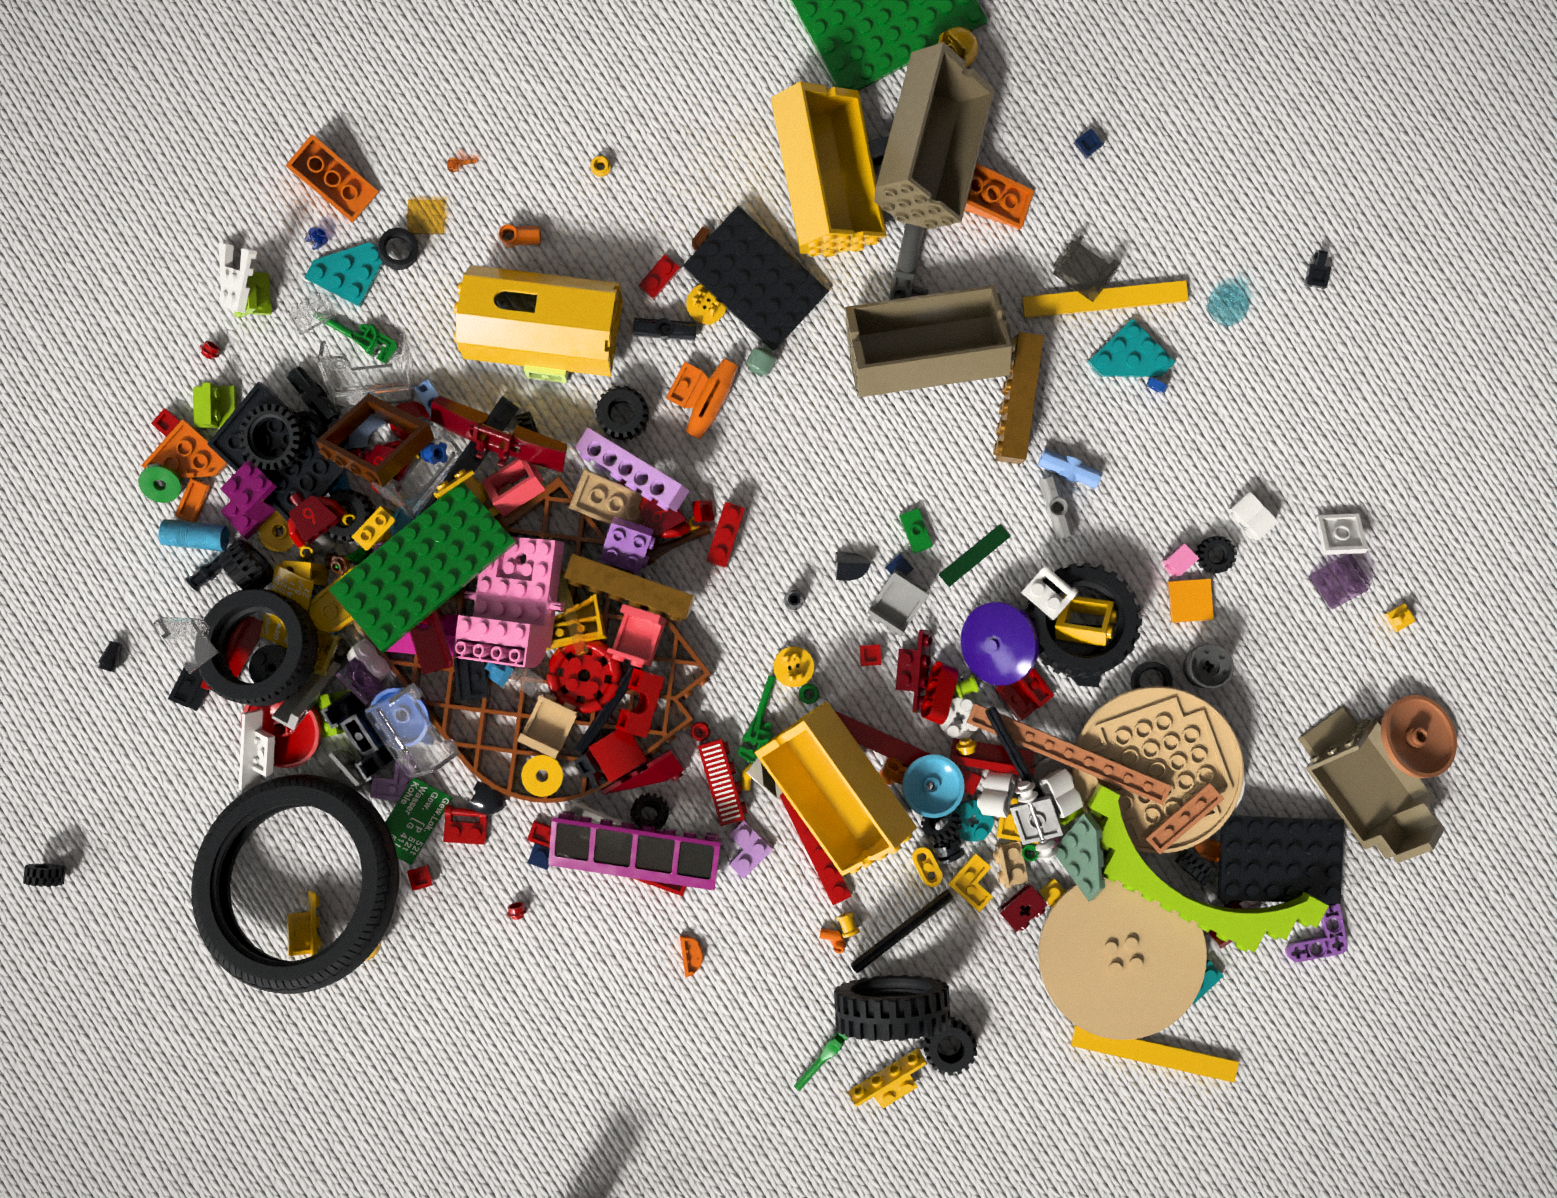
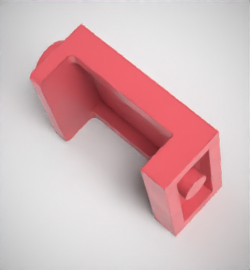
M622 604L620 612L624 616L613 648H608L607 652L613 654L612 659L621 662L628 659L631 660V665L643 668V665L651 667L667 619L660 615Z

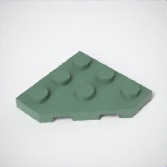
M1089 812L1084 813L1055 847L1058 849V854L1055 856L1087 900L1092 901L1105 888V879H1102L1101 867H1104L1103 850L1100 849L1099 838L1102 837V829Z

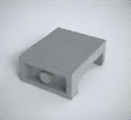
M895 569L867 613L872 621L878 624L881 622L887 626L886 629L889 632L902 636L923 602L930 595V591Z

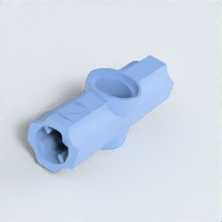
M1047 449L1043 450L1037 465L1057 473V476L1071 482L1076 481L1093 489H1096L1103 473L1082 464V461L1074 457L1062 456Z

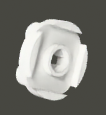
M953 698L947 720L942 725H939L942 731L956 739L971 736L978 729V727L966 723L974 704L968 699ZM957 712L965 717L961 724L953 720Z

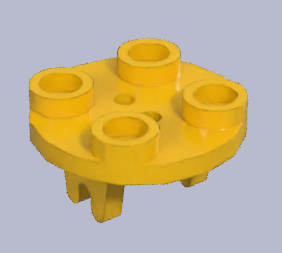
M701 284L694 287L687 297V311L690 317L698 323L713 325L725 315L726 308Z
M797 646L787 647L781 650L773 663L775 676L783 685L800 687L812 678L814 661L805 649Z

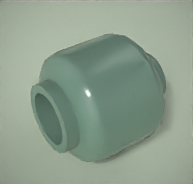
M765 345L762 348L754 347L746 361V364L749 366L748 370L760 377L769 375L777 362L776 357L772 355L774 351Z

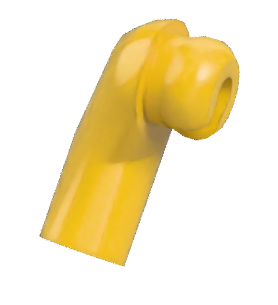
M752 763L741 772V790H751L752 778L746 771Z

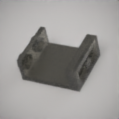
M1080 235L1076 241L1072 240L1066 248L1067 253L1057 258L1054 263L1055 270L1053 275L1094 302L1116 274L1121 263L1114 259L1108 264L1081 245L1084 237Z

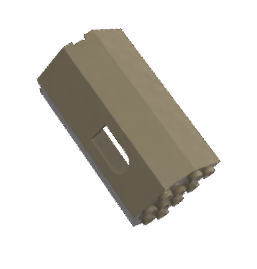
M944 42L911 52L874 197V202L882 210L895 217L897 221L928 229L962 222L995 88L974 69L965 68L966 62Z
M995 285L845 307L847 341L857 396L866 397L1010 375V367L1014 366L1011 352L1015 351L1014 340L1009 338L1010 326L1009 323L1005 324L1006 312L1000 306L1002 305L1001 294L996 292Z

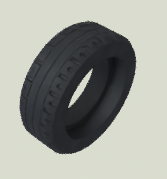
M242 589L227 595L224 599L222 598L204 617L195 642L197 667L208 687H211L212 691L227 700L256 707L274 705L293 696L309 679L318 657V634L316 633V627L313 620H311V616L296 601L269 589ZM258 612L271 613L283 621L287 631L288 647L285 658L277 671L266 680L259 683L241 681L234 676L229 667L227 650L230 637L236 627L247 617Z

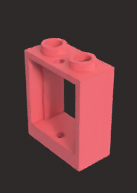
M518 458L482 481L492 504L503 517L545 491L541 483L544 479L539 473L537 466ZM525 475H529L528 478L499 495L498 491L510 482L513 484Z

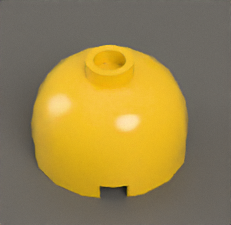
M954 27L940 35L938 44L944 42L966 62L965 68L974 62L978 54V42L976 36L964 27Z

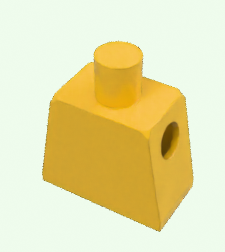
M286 560L282 562V565L277 564L313 581L315 585L327 586L329 570L324 564Z

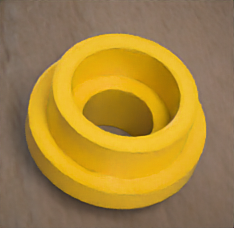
M597 156L591 161L590 168L594 175L604 177L610 172L611 163L608 158ZM599 164L605 166L602 170L597 169Z
M963 738L956 744V749L959 750L961 755H969L976 751L975 747L977 744L971 738Z

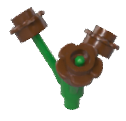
M358 548L355 552L345 556H338L336 552H328L324 562L328 570L332 569L337 575H344L350 569V562L353 561L356 565L360 564L368 557L367 554L372 551V548L369 551L364 548Z

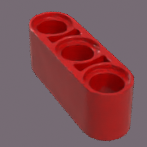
M941 661L933 665L921 707L922 718L942 725L947 720L959 674L956 668Z

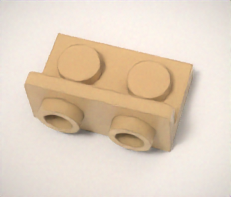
M1013 841L995 845L996 851H993L995 864L999 863L1000 871L997 872L999 883L1003 884L1007 889L1012 885L1029 882L1025 861L1022 856L1021 842Z

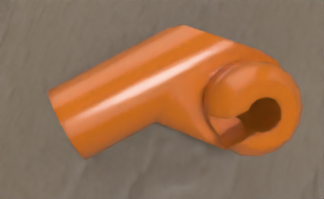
M821 928L819 938L830 940L836 953H843L846 948V941L841 933L836 930Z

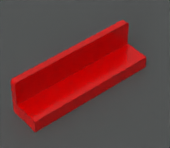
M253 616L244 619L236 627L229 640L227 658L229 667L236 678L239 677L260 638L263 621ZM203 680L200 687L206 690H211V687H208L206 682H204Z
M953 738L950 760L956 765L1019 775L1004 746L976 742L977 746L974 753L961 755L959 750L956 749V744L961 739ZM1019 749L1034 777L1035 769L1032 767L1035 752Z

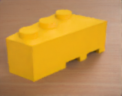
M597 594L590 596L589 599L580 604L574 605L573 608L555 616L551 648H546V650L606 638L600 598Z

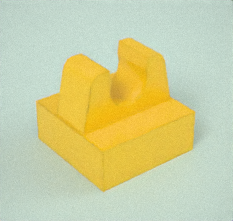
M1405 603L1385 613L1395 632L1415 622L1412 612Z

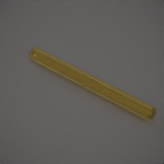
M552 537L544 538L545 540H553ZM561 565L558 598L560 602L565 603V606L561 607H565L563 614L575 652L578 656L585 655L589 650Z

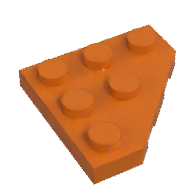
M182 419L141 466L146 468L148 465L155 463L166 467L168 465L175 469L181 479L215 477L228 464L207 444L209 441L186 420Z

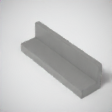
M334 661L328 669H325L315 664L313 672L304 686L293 696L286 699L275 711L272 718L295 730L320 699V695H323L337 678L341 665Z

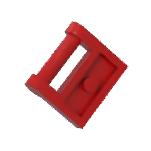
M453 805L445 806L443 842L486 844L488 814L478 813L468 808L453 807ZM453 815L480 817V822L453 821Z

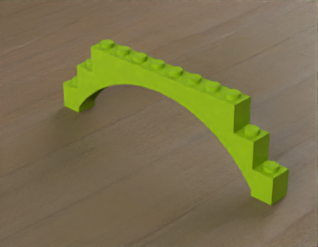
M1100 783L1096 786L1087 806L1091 808L1090 813L1102 818L1104 815L1099 825L1102 829V837L1099 838L1100 847L1106 850L1111 848L1104 860V867H1101L1106 879L1114 883L1116 880L1122 882V887L1133 893L1135 890L1141 892V897L1150 902H1153V900L1160 902V907L1166 911H1177L1180 913L1178 915L1180 918L1187 922H1190L1191 919L1194 920L1202 930L1216 932V937L1225 942H1228V940L1235 942V947L1244 952L1250 950L1255 953L1265 934L1275 940L1280 937L1286 941L1296 922L1307 928L1309 925L1315 928L1318 927L1329 905L1306 892H1303L1301 897L1282 904L1254 909H1234L1215 906L1180 893L1160 879L1146 865L1136 851L1122 820L1118 802L1121 795Z

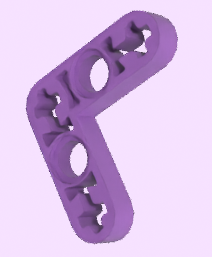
M1330 904V910L1328 907L1321 920L1324 936L1293 941L1286 946L1285 953L1289 959L1295 962H1303L1340 955L1347 950L1348 943L1340 904ZM1330 910H1331L1332 912H1336V914H1327V915H1326V913H1330ZM1331 918H1335L1338 922L1337 927L1334 929L1328 928V921ZM1330 933L1335 934L1337 941L1341 942L1338 945V949L1332 946L1336 941L1335 937L1330 935ZM1319 942L1321 944V951L1315 954L1312 952L1311 947L1314 943ZM1294 947H1296L1299 950L1306 949L1307 953L1304 951L1298 952L1297 957L1292 954V952L1295 951Z

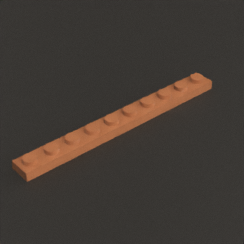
M974 703L966 723L997 735L985 713V710L988 708ZM999 713L1016 744L1164 805L1172 787L1170 784Z

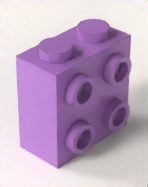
M614 516L599 561L639 574L641 567L646 568L649 556L646 555L647 549L652 550L656 539L652 537L654 529Z

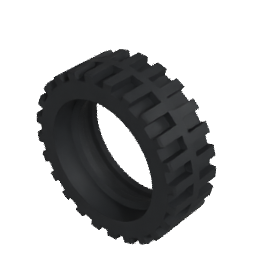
M1074 563L1066 568L1061 567L1054 572L1071 588L1078 586L1090 587L1101 592L1109 601L1114 602V609L1117 611V630L1115 636L1104 650L1094 655L1078 656L1061 649L1049 633L1047 615L1028 600V607L1025 609V613L1032 620L1039 638L1038 655L1043 660L1041 663L1045 667L1049 665L1054 668L1053 672L1067 674V677L1070 678L1075 676L1081 677V679L1089 678L1090 676L1096 677L1115 668L1134 650L1135 641L1139 640L1141 634L1138 633V628L1142 626V619L1138 618L1141 607L1140 604H1135L1134 598L1137 597L1135 592L1130 593L1126 588L1128 582L1125 579L1121 582L1116 578L1118 573L1114 571L1108 573L1104 571L1105 567L1101 565L1091 567V563H1084L1082 566H1077ZM1047 577L1043 580L1057 594L1062 592Z
M916 975L873 976V978H860V980L842 983L841 986H837L834 990L836 1030L847 1037H855L860 1040L868 1039L869 1041H904L905 1039H920L923 1036L930 1037L933 1034L942 1033V1030H947L951 1025L949 986L946 982H941L939 979H933L932 977L924 978Z

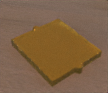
M408 199V214H406L407 230L412 234L444 235V220L446 219L444 215L445 201Z

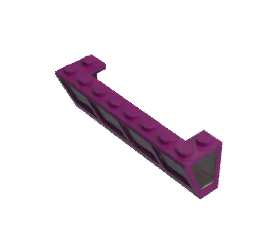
M562 811V813L552 817L549 866L715 891L723 838H720L717 833L707 832L706 835L697 837V833L684 831V834L675 833L676 830L669 828L657 831L654 826L642 825V828L634 827L633 823L621 822V825L613 824V820L600 819V822L592 821V817L574 816L575 812Z

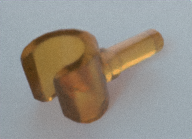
M451 157L447 162L448 171L458 172L459 165L474 164L476 159L459 160L458 158Z

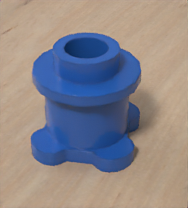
M430 442L420 452L421 458L431 464H437V462L445 463L448 460L446 443L440 442L436 445Z

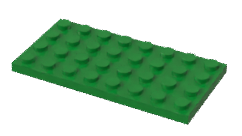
M461 482L332 585L329 590L378 649L384 653L513 547L516 542L465 483Z

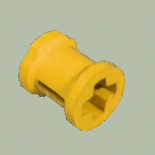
M853 911L836 917L842 927L843 938L851 937L860 932V929L856 927Z

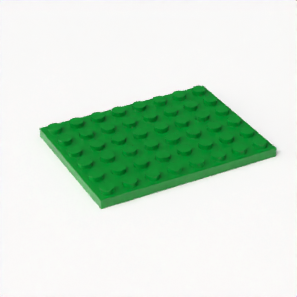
M790 0L836 87L858 91L907 66L911 52L938 44L939 37L943 32L954 27H964L972 32L987 24L988 21L977 0Z

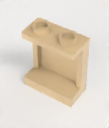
M540 694L523 733H520L517 741L556 759L560 755L579 711L575 710L576 706L564 702L563 705L556 701L557 697L552 694Z

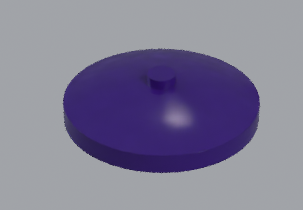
M997 601L981 605L969 614L961 632V650L966 664L978 678L993 685H1009L1022 680L1035 666L1039 654V638L1032 620L1022 609L1011 603Z

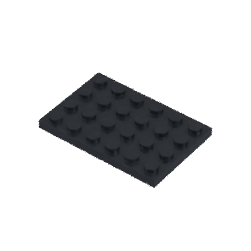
M739 205L682 266L761 342L773 351L779 347L829 292Z
M257 382L207 443L235 471L249 457L243 455L242 451L245 448L239 445L240 442H243V439L238 438V433L243 434L244 430L239 429L240 424H246L243 418L245 416L250 417L248 412L250 410L256 411L255 407L263 406V404L286 406L262 382ZM278 418L268 419L260 426L257 439L261 450L268 456L275 457L283 453L287 448L289 431L286 425ZM307 425L306 428H303V431L308 432V437H304V441H308V445H303L302 449L306 451L304 454H299L301 457L300 461H294V466L287 467L288 469L284 470L262 469L277 485V488L265 500L287 522L290 518L289 511L295 508L289 499L294 493L300 491L305 499L311 495H314L316 498L319 496L325 497L347 470L345 467L341 468L334 461L325 459L319 453L320 449L316 440L320 437Z
M1231 815L1220 828L1217 899L1288 902L1301 897L1303 892H1306L1326 904H1341L1344 820Z

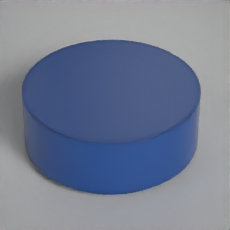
M1149 378L1146 384L1150 389L1162 394L1168 388V385L1154 378Z

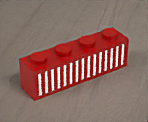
M723 738L699 744V753L720 826L745 820L744 814H747L748 811L745 801H740L739 794L742 793L739 781L735 782L733 774L736 773L734 762H729L727 754L731 753L728 742H724Z

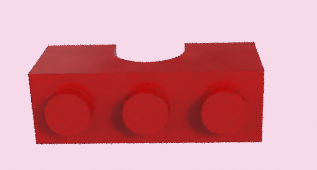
M728 502L724 503L706 559L707 563L727 569L745 508Z
M633 669L628 688L638 692L640 700L638 705L632 710L621 709L616 729L624 733L647 737L648 732L651 730L653 714L658 707L657 701L660 692L663 690L665 677L640 669Z

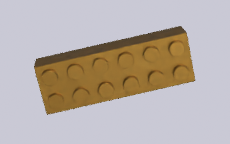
M1019 332L1012 338L1015 345V351L1011 352L1014 366L1010 367V375H1008L1006 382L1003 383L1002 394L1005 395V398L999 407V415H1002V418L996 428V435H999V439L993 448V455H996L995 461L1019 465L1027 458L1044 335Z
M575 554L571 555L564 578L569 579L568 584L579 588H583V585L589 586L588 591L603 595V592L609 593L608 598L620 602L623 601V598L629 600L628 605L641 609L643 605L649 607V612L662 616V613L665 612L669 614V619L682 622L683 619L688 620L696 597Z

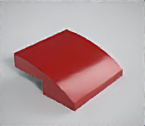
M1034 668L1022 680L1009 685H999L994 689L1020 722L1055 696Z
M618 729L588 747L610 783L647 761L633 735Z

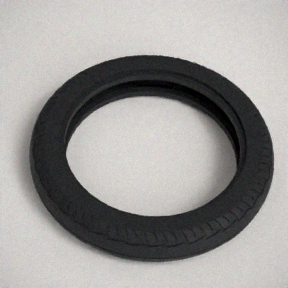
M297 774L278 777L260 783L242 793L221 812L208 830L198 851L193 869L191 897L194 918L200 936L217 963L230 975L251 987L272 993L297 994L329 986L357 969L372 954L384 937L392 920L399 893L400 871L397 850L391 832L377 809L360 793L337 780L317 775ZM311 806L334 817L343 825L353 839L362 868L361 892L352 919L332 944L305 959L287 961L275 958L261 951L241 930L232 908L231 876L241 847L261 823L284 810Z

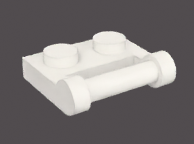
M1046 564L1021 593L1054 620L1079 591L1075 587L1072 589L1050 570L1051 567ZM1046 576L1067 596L1062 599L1041 579Z

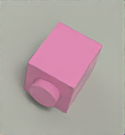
M1184 543L1177 546L1162 562L1165 564L1164 569L1170 575L1181 576L1199 558Z

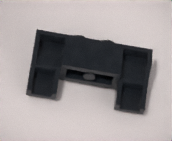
M355 688L346 692L320 711L331 729L340 724L361 756V759L355 766L366 782L373 779L399 758L391 744L382 740L371 725L369 710Z

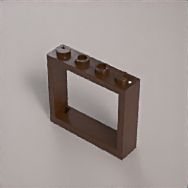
M368 393L316 442L320 449L319 453L325 459L334 461L341 468L349 469L356 476L360 475L366 478L370 483L373 482L384 487L434 439V435L429 423ZM371 415L411 434L377 466L338 446Z

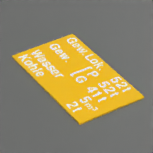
M275 565L270 590L296 601L308 612L314 582ZM265 612L260 636L287 648L288 636L283 621L277 616Z

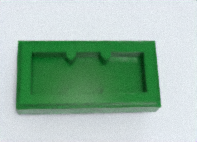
M919 508L899 515L913 554L933 547Z

